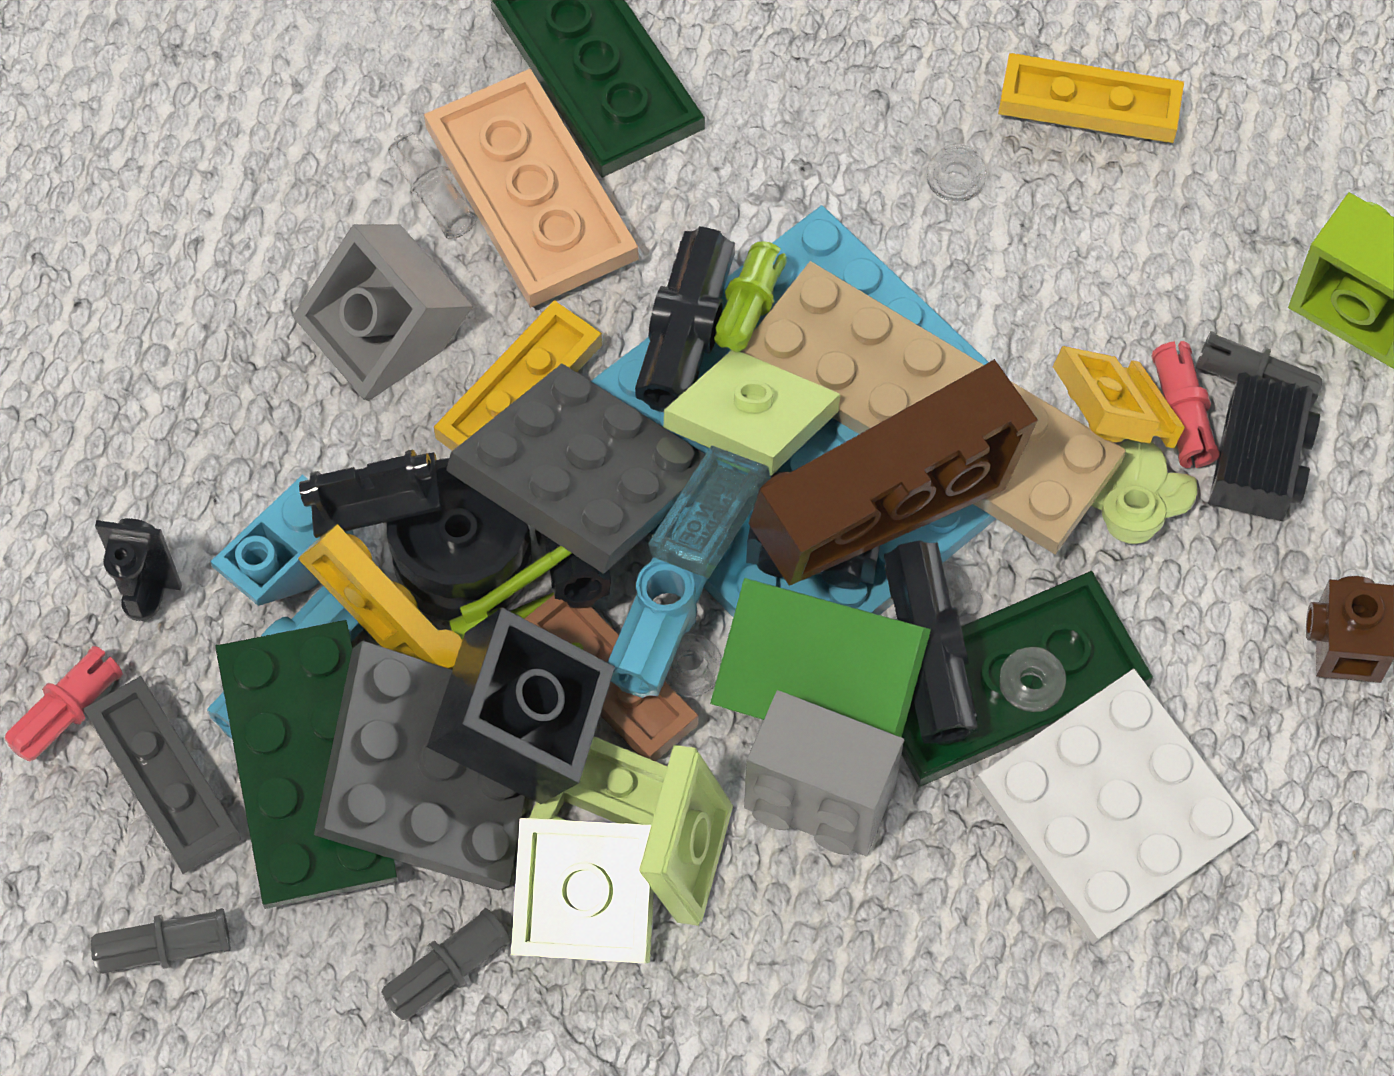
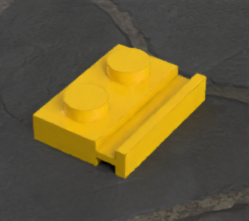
M1067 346L1061 347L1052 367L1067 388L1068 395L1075 401L1088 421L1089 428L1093 433L1111 442H1122L1124 439L1149 444L1153 436H1158L1166 447L1175 448L1185 427L1139 361L1131 360L1127 368L1122 367L1115 356Z

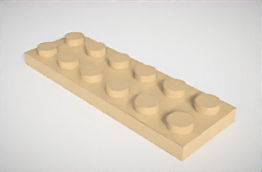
M811 261L754 330L747 347L741 350L745 354L840 393L839 411L832 418L858 434L983 366L982 363ZM1012 382L1038 421L1006 489L976 502L974 505L1056 555L1121 465L1126 450L1114 442L1097 436L1089 427Z

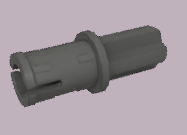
M1210 331L1201 350L1202 355L1199 356L1195 367L1236 382L1239 373L1247 372L1250 376L1259 375L1263 379L1271 377L1275 382L1283 380L1288 385L1296 383L1300 387L1309 386L1313 390L1310 409L1316 402L1322 387V378L1319 375L1271 357V349L1265 347L1262 352L1221 337L1213 331Z
M223 908L216 909L214 912L165 921L162 914L154 916V923L97 933L91 937L93 964L96 971L102 974L161 963L162 968L166 969L171 967L172 960L218 951H231L229 930Z
M484 908L477 917L442 943L438 944L436 941L427 945L429 953L383 987L381 991L383 998L397 1017L401 1020H407L451 986L455 985L458 988L466 984L464 976L500 948L510 944L511 939L494 914L487 908Z

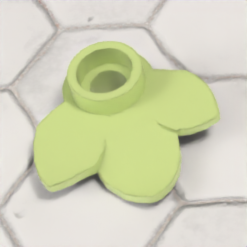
M1128 439L1119 445L1126 450L1123 462L1091 506L1102 510L1103 520L1113 537L1125 543L1138 544L1151 539L1162 528L1165 518L1186 513L1191 509L1196 500L1197 481L1195 477L1187 474L1167 473L1166 458L1161 449L1154 443L1150 442L1149 444Z

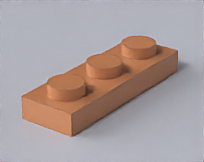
M554 595L525 618V620L569 643H581L584 651L605 662H608L619 637L591 606L570 608L568 603L555 599ZM665 681L658 696H645L644 698L623 692L617 685L610 682L600 714L638 755L655 762L698 726V714Z

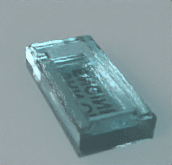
M711 445L648 543L651 556L709 579L755 506L760 488L771 479L769 467Z

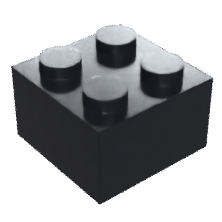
M501 607L465 632L426 747L542 804L579 784L615 666Z

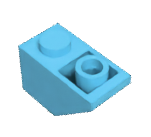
M303 474L210 561L216 571L257 606L311 590L319 583V580L298 559L301 554L320 538H315L313 535L311 506L305 507L300 496L299 482L309 480ZM353 530L345 531V533L354 535Z

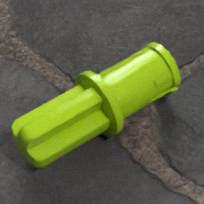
M765 241L756 242L751 245L739 277L729 282L725 290L728 302L717 323V333L714 337L715 342L721 348L728 347L734 352H740L745 349L760 316L770 311L774 303L773 288L787 263V256L783 253L778 255L775 264H773L781 250L777 245Z

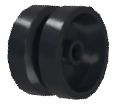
M449 458L436 460L441 510L386 522L388 545L392 554L395 576L399 584L410 591L417 602V607L425 614L450 621L462 615L460 607L483 598L532 564V547L529 525L446 471ZM524 587L491 610L498 607L506 609L524 590Z

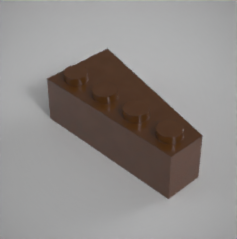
M994 359L792 472L780 473L769 479L758 492L749 525L788 585L791 586L1005 490L1038 419Z

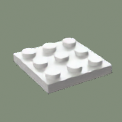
M1132 669L985 769L973 781L1092 944L1105 937L1255 829L1135 669Z

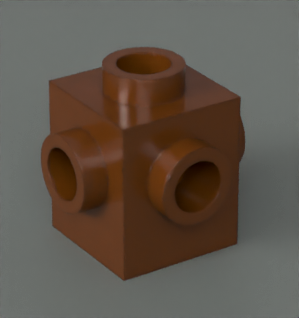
M1347 576L1339 580L1329 579L1319 602H1310L1306 618V638L1308 641H1316V677L1382 682L1394 660V585L1376 584L1372 579L1363 576Z

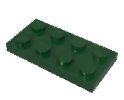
M347 620L215 645L264 909L398 882L394 859L314 835L352 653Z

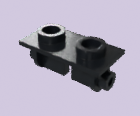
M412 449L406 451L404 456L369 463L367 467L361 469L351 467L321 474L319 471L311 472L309 480L299 482L302 502L305 507L311 506L313 535L315 538L323 536L337 524L345 532L441 510L437 461L434 452L417 455Z
M133 518L121 519L118 523L96 520L95 527L105 548L103 564L108 575L114 578L122 595L121 606L125 615L135 621H145L152 618L160 609L165 588L180 591L182 588L181 580L161 529H157L145 521Z

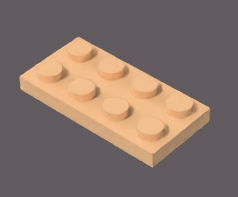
M531 69L424 114L426 129L530 308L639 260L638 245Z

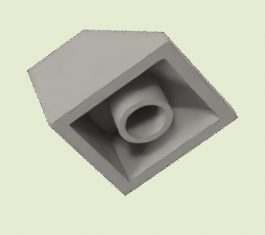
M353 224L292 317L363 400L373 399L441 353L473 306L401 224Z

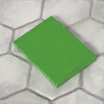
M744 578L710 704L764 720L776 691L779 690L902 738L931 629Z

